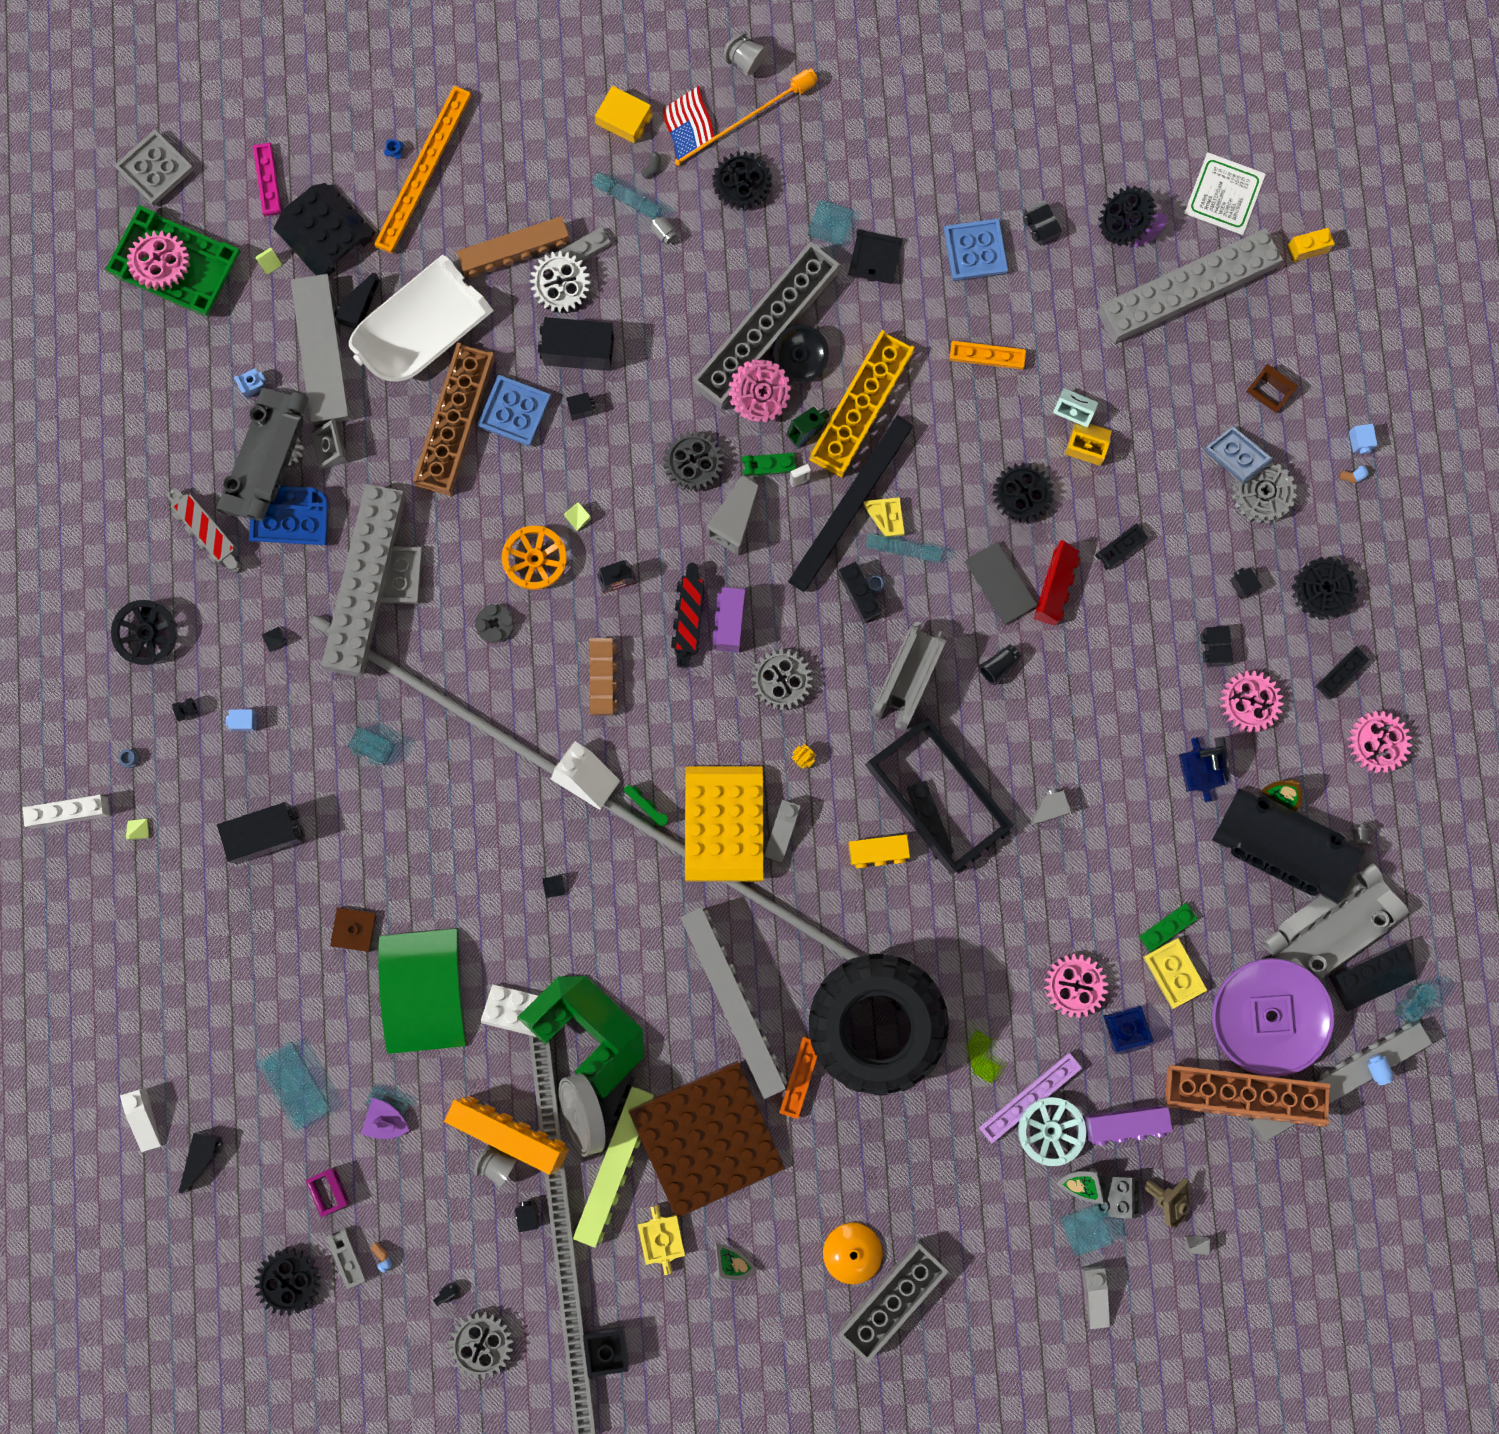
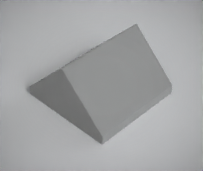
M330 420L311 433L319 469L348 463L341 429L335 420Z

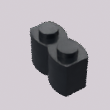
M1045 200L1025 209L1023 221L1032 230L1031 236L1035 242H1038L1041 246L1060 237L1062 233L1060 225Z
M1229 626L1206 627L1200 635L1201 644L1205 646V651H1203L1202 655L1203 662L1207 664V667L1230 666L1233 664Z

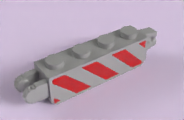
M176 488L169 492L167 497L172 504L170 507L175 511L173 516L179 522L183 521L187 525L184 529L190 536L195 535L198 538L196 543L203 551L205 549L209 551L210 555L208 557L215 565L219 563L222 567L226 565L233 573L240 572L241 565L235 558L238 555L237 547L192 495H183Z

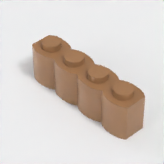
M590 638V715L614 716V711L618 709L617 699H614V692H617V681H614V673H617V662H614V654H617V643L613 642V638Z

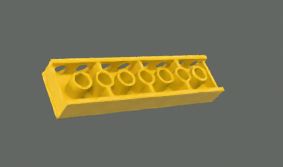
M881 330L811 452L809 459L811 462L841 478L843 477L911 358L914 346L911 345L910 347L886 334L884 330Z

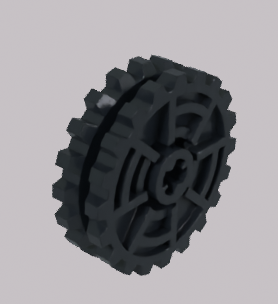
M1319 557L1317 560L1313 559L1298 571L1299 574L1294 577L1296 583L1292 585V589H1295L1293 598L1298 600L1296 605L1302 606L1301 611L1303 613L1308 612L1309 617L1314 618L1317 616L1318 620H1323L1324 618L1331 620L1334 617H1339L1352 607L1351 603L1357 599L1354 594L1358 593V588H1355L1358 581L1353 579L1355 573L1348 570L1349 566L1347 564L1342 565L1339 559L1333 561L1332 557H1327L1326 560L1323 557Z

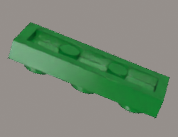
M1184 903L1138 937L1146 949L1152 952L1197 920V917L1187 903Z

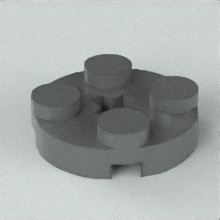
M489 604L477 614L475 628L479 636L486 642H502L508 639L513 632V618L505 607ZM497 619L499 627L490 628V621Z

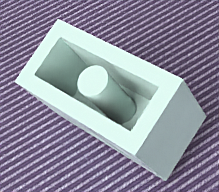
M1063 388L1053 413L1088 428L1098 402Z

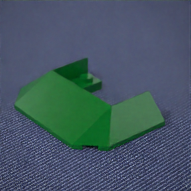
M558 976L517 1019L546 1045L574 1018L600 1043L591 1055L575 1070V1073L584 1075L590 1082L593 1090L604 1099L644 1058L643 1029L586 976Z

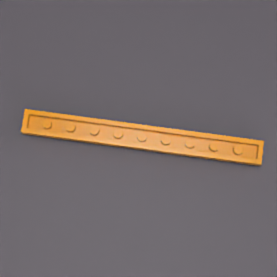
M455 85L453 86L374 243L376 248L393 254L472 96L471 92Z

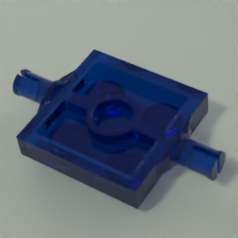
M1199 737L1192 738L1193 750L1188 753L1179 754L1186 792H1203L1204 803L1211 802L1213 800L1210 790L1225 785L1220 758V769L1213 770L1211 758H1200L1199 751L1207 749L1200 747Z

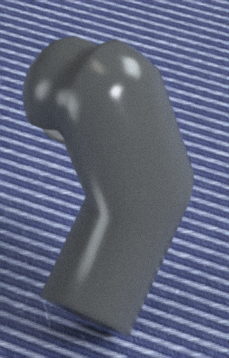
M653 152L650 154L649 167L641 171L645 179L660 170L662 159L658 153Z

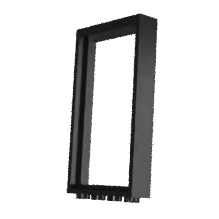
M928 717L865 764L950 875L955 872L960 874L967 868L966 863L970 860L974 863L982 856L980 852L984 849L989 851L997 845L995 841L999 837L1003 840L1011 834L1010 829L1014 825ZM923 730L926 731L1000 825L997 830L956 862L951 859L878 766V764Z

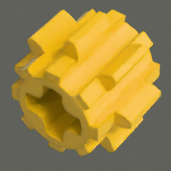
M803 744L802 747L798 746L793 751L794 755L791 759L804 770L806 767L810 768L815 762L814 758L817 755L808 746Z

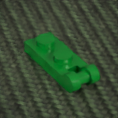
M794 452L758 456L747 455L742 457V463L745 467L743 469V476L745 477L791 473V471L796 469ZM757 463L758 468L753 469L752 464Z
M628 784L623 789L659 826L663 827L668 824L667 816L663 813L659 814L655 810L657 806L650 799L645 801L640 796L642 792L635 785L631 787Z

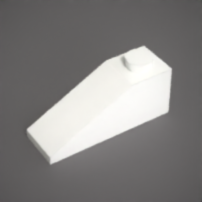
M139 1089L120 1095L125 1116L141 1152L162 1146L147 1089Z

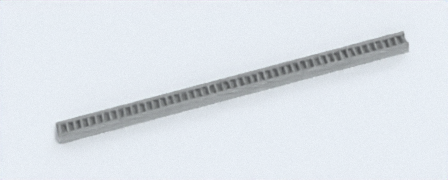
M529 1035L539 1129L548 1134L547 1138L553 1141L555 1139L562 1141L551 1040L545 1045L538 1037ZM564 1160L560 1171L551 1175L545 1173L573 1423L575 1434H597L591 1382L587 1374L583 1342L585 1331Z

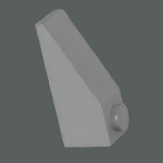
M782 800L764 857L783 862L800 805Z
M1101 1265L1082 1267L1081 1273L1089 1329L1110 1327L1105 1268Z

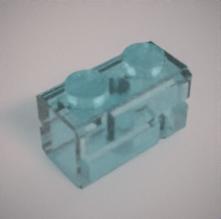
M359 726L348 744V748L352 749L351 753L360 758L364 755L369 758L368 762L379 766L380 763L386 765L395 747L394 743Z

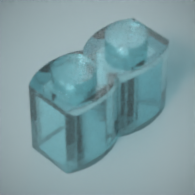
M1417 983L1409 989L1406 998L1397 1004L1394 1013L1404 1022H1415L1421 1018L1425 1007L1435 1000L1437 992L1427 983Z

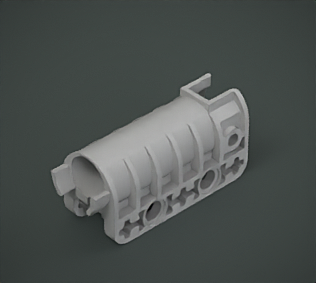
M915 622L914 625L911 624L871 711V715L879 720L887 705L900 710L895 728L901 730L907 728L946 643L944 639L945 634L939 631L936 638L931 635L926 636V633L920 631L923 624L921 622Z

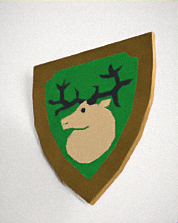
M1292 779L1289 781L1272 782L1261 790L1271 800L1295 812L1301 806L1303 800L1300 783Z

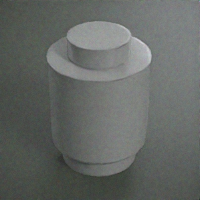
M664 216L656 217L651 222V231L662 243L665 242L668 245L676 239V229Z

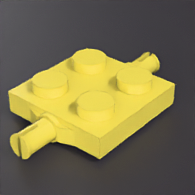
M655 1205V1209L654 1206L650 1207L653 1219L648 1222L639 1223L638 1229L646 1265L662 1263L664 1275H668V1272L669 1274L673 1273L670 1261L685 1256L677 1215L661 1217L659 1205Z

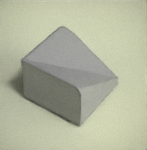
M1187 1235L1185 1237V1250L1191 1254L1208 1255L1210 1239Z

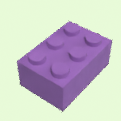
M722 587V592H718L717 608H720V611H716L715 626L718 627V630H714L713 645H716V651L739 653L745 589Z

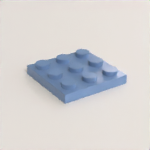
M999 218L944 226L943 230L952 281L1007 274L1008 268Z
M498 375L477 426L530 447L550 401L551 394Z

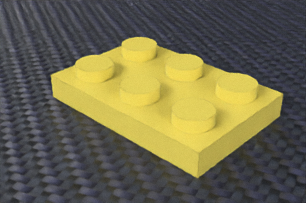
M1178 938L1143 956L1171 1009L1207 991Z

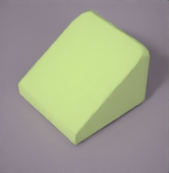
M268 248L255 257L266 274H270L282 266L272 248Z

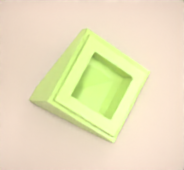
M148 819L128 821L127 840L149 838Z

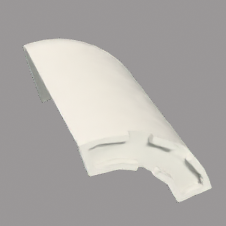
M442 254L367 316L352 333L349 347L355 354L353 356L354 360L360 366L364 364L375 376L387 381H404L421 372L492 313L493 309L479 292L471 285L468 286L466 282L462 281L464 279L462 274L450 259Z

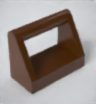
M1267 364L1246 392L1277 413L1298 385ZM1261 378L1285 395L1278 405L1254 388Z

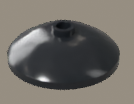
M796 325L784 330L779 335L774 345L773 357L774 362L779 365V370L784 369L785 377L795 382H806L815 379L823 372L828 363L829 349L825 338L818 330L807 325ZM796 351L801 352L800 358L796 357Z

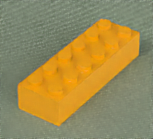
M467 1096L453 1100L444 1120L445 1123L549 1175L560 1171L569 1151V1148L565 1147L564 1142L558 1139L553 1141L547 1138L548 1134L539 1130L535 1132L530 1129V1125L524 1122L517 1123L512 1120V1116L506 1113L501 1115L495 1112L496 1109L487 1104L484 1106L479 1104L478 1100L474 1097Z

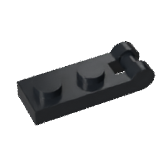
M1136 523L1099 551L1095 557L1098 560L1100 559L1104 564L1103 567L1108 570L1149 537ZM1109 551L1114 556L1111 560L1106 555Z

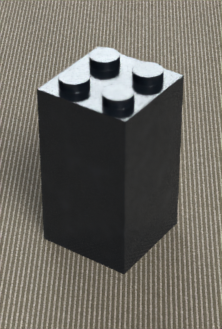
M544 317V323L540 324L542 341L538 342V353H540V359L543 360L545 366L611 371L614 344L612 323Z
M283 802L217 824L227 861L241 864L304 843L305 831L298 823L300 818L298 809Z

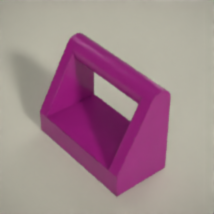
M336 1167L305 1180L320 1217L350 1204ZM323 1176H326L338 1204L326 1210L314 1182Z

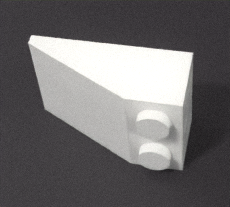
M576 741L554 768L551 780L599 810L620 783V780L590 750Z

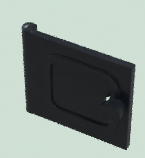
M858 229L856 231L857 237L848 275L864 278L868 281L893 284L903 238Z

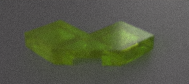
M975 1029L966 1046L973 1074L992 1084L1001 1066L984 1057L993 1039Z

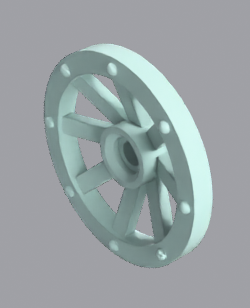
M1046 1097L1034 1101L1025 1109L1019 1121L1018 1136L1022 1148L1033 1160L1047 1166H1060L1072 1161L1082 1150L1086 1140V1125L1081 1113L1073 1104L1061 1098ZM1046 1105H1059L1050 1121ZM1065 1108L1075 1118L1058 1124ZM1037 1109H1040L1044 1121L1043 1124L1030 1119ZM1027 1124L1040 1129V1132L1027 1138ZM1075 1125L1078 1127L1077 1139L1062 1133L1063 1129ZM1052 1127L1053 1133L1048 1134V1129ZM1044 1138L1038 1155L1029 1144ZM1059 1138L1074 1144V1147L1067 1154H1064L1058 1141ZM1050 1141L1054 1145L1059 1156L1058 1158H1045Z

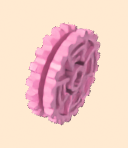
M754 359L751 363L749 361L744 362V367L739 366L737 368L738 373H733V382H729V386L732 387L731 391L728 392L729 396H732L731 405L736 406L734 410L737 413L741 412L740 416L742 418H748L750 421L767 422L768 418L774 420L776 414H782L781 409L787 407L785 402L790 399L788 391L791 390V386L787 385L789 378L784 376V369L779 370V365L776 363L772 364V361Z

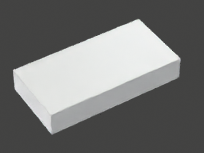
M808 464L791 471L789 482L792 487L809 481L811 469Z

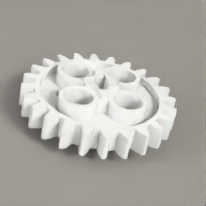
M559 251L558 256H555L554 252H552V258L544 255L546 261L543 262L539 259L540 266H533L537 272H531V275L535 277V279L530 280L531 284H535L531 291H537L534 294V298L540 297L538 303L542 304L545 302L544 308L547 309L551 306L552 312L558 308L559 313H561L562 308H565L568 313L570 306L576 310L575 304L582 305L580 299H587L583 293L590 291L585 287L591 284L590 281L585 280L590 275L583 273L587 270V267H580L582 260L575 262V255L570 259L569 252L566 253L565 257L562 256L561 251ZM569 266L572 268V272L570 275H563L562 269ZM547 271H552L554 273V276L551 280H546L544 278V274ZM573 277H576V280L563 282V286L559 287L558 284H554L546 288L544 287L545 284L557 283L559 278H561L562 281H565ZM575 285L577 290L575 293L569 294L567 287ZM550 290H558V296L556 298H550Z

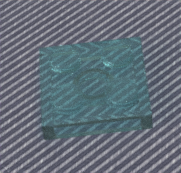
M1098 1204L1060 1218L1075 1257L1113 1244Z

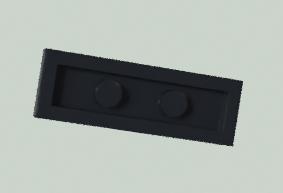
M1355 646L1315 687L1328 700L1331 699L1370 659Z

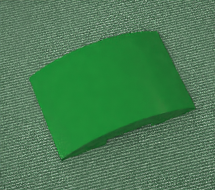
M458 929L379 936V992L387 1054L466 1046L459 970Z

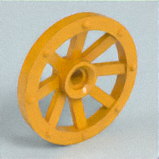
M526 526L515 531L507 539L502 550V565L505 573L517 586L528 590H540L553 585L562 576L567 563L566 549L560 537L552 530L542 526ZM538 534L535 549H532L525 535ZM544 536H547L554 541V544L541 552ZM518 539H521L527 553L512 548ZM559 549V561L545 559V557ZM509 554L525 559V561L510 567ZM537 557L538 561L532 562V559ZM529 566L524 580L514 574V572ZM542 566L557 567V569L548 578ZM535 569L538 570L543 581L530 582Z

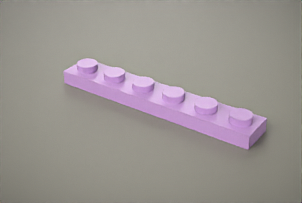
M1067 1053L978 1128L992 1144L1020 1121L1023 1112L1031 1103L1050 1096L1080 1071L1082 1067L1070 1053Z

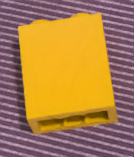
M612 86L595 114L596 125L635 144L637 138L640 139L642 137L643 128L646 123H650L653 113L650 104Z

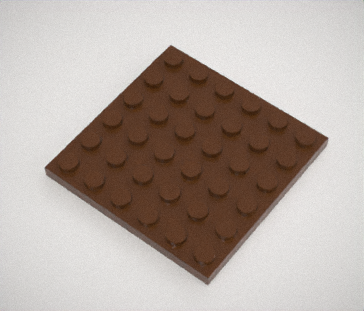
M738 1061L628 1110L677 1218L785 1169Z

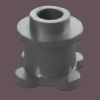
M1357 824V827H1353V830H1355L1354 840H1350V843L1373 845V842L1370 841V833L1373 832V829H1370L1369 825Z

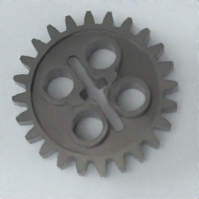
M687 431L686 437L680 433L679 440L674 437L673 441L675 444L668 443L670 450H664L668 456L663 457V461L668 462L663 464V468L668 469L665 474L666 476L671 475L669 478L670 482L676 480V487L682 484V490L684 491L686 487H689L690 492H692L693 487H696L699 492L700 486H703L706 490L707 483L713 486L712 479H719L716 473H722V469L719 467L724 466V462L720 461L724 456L723 454H718L721 452V447L715 448L717 441L711 443V436L705 439V433L703 432L701 436H698L697 431L694 432L693 436ZM700 446L703 450L697 453L693 451V448ZM678 454H684L686 458L684 460H678L676 456ZM690 459H694L697 463L693 464V462H690ZM707 462L711 465V467L709 469H703L701 465ZM691 470L694 474L691 477H686L684 472Z

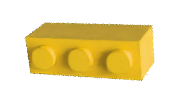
M907 835L848 842L851 866H856V869L867 868V864L875 863V866L887 865L886 862L894 861V864L906 863L905 859L910 858Z

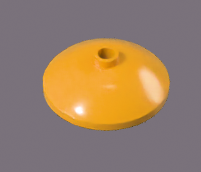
M845 1223L836 1227L828 1235L824 1243L823 1259L827 1270L835 1279L846 1284H860L871 1279L880 1268L883 1251L879 1238L869 1227L860 1223ZM851 1252L857 1253L855 1259L850 1258Z

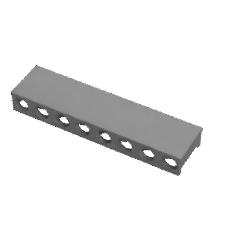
M328 274L291 279L306 394L309 398L310 422L316 427L319 424H326L330 420H335L336 422L351 421L338 323L335 316L336 309L332 282Z

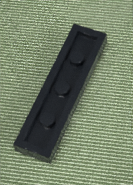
M926 781L907 787L918 817L948 855L954 853Z

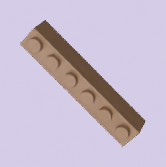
M560 216L458 250L456 253L465 278H474L480 273L492 272L501 266H510L521 259L528 260L533 255L546 254L554 248H564L570 243V239L563 218Z

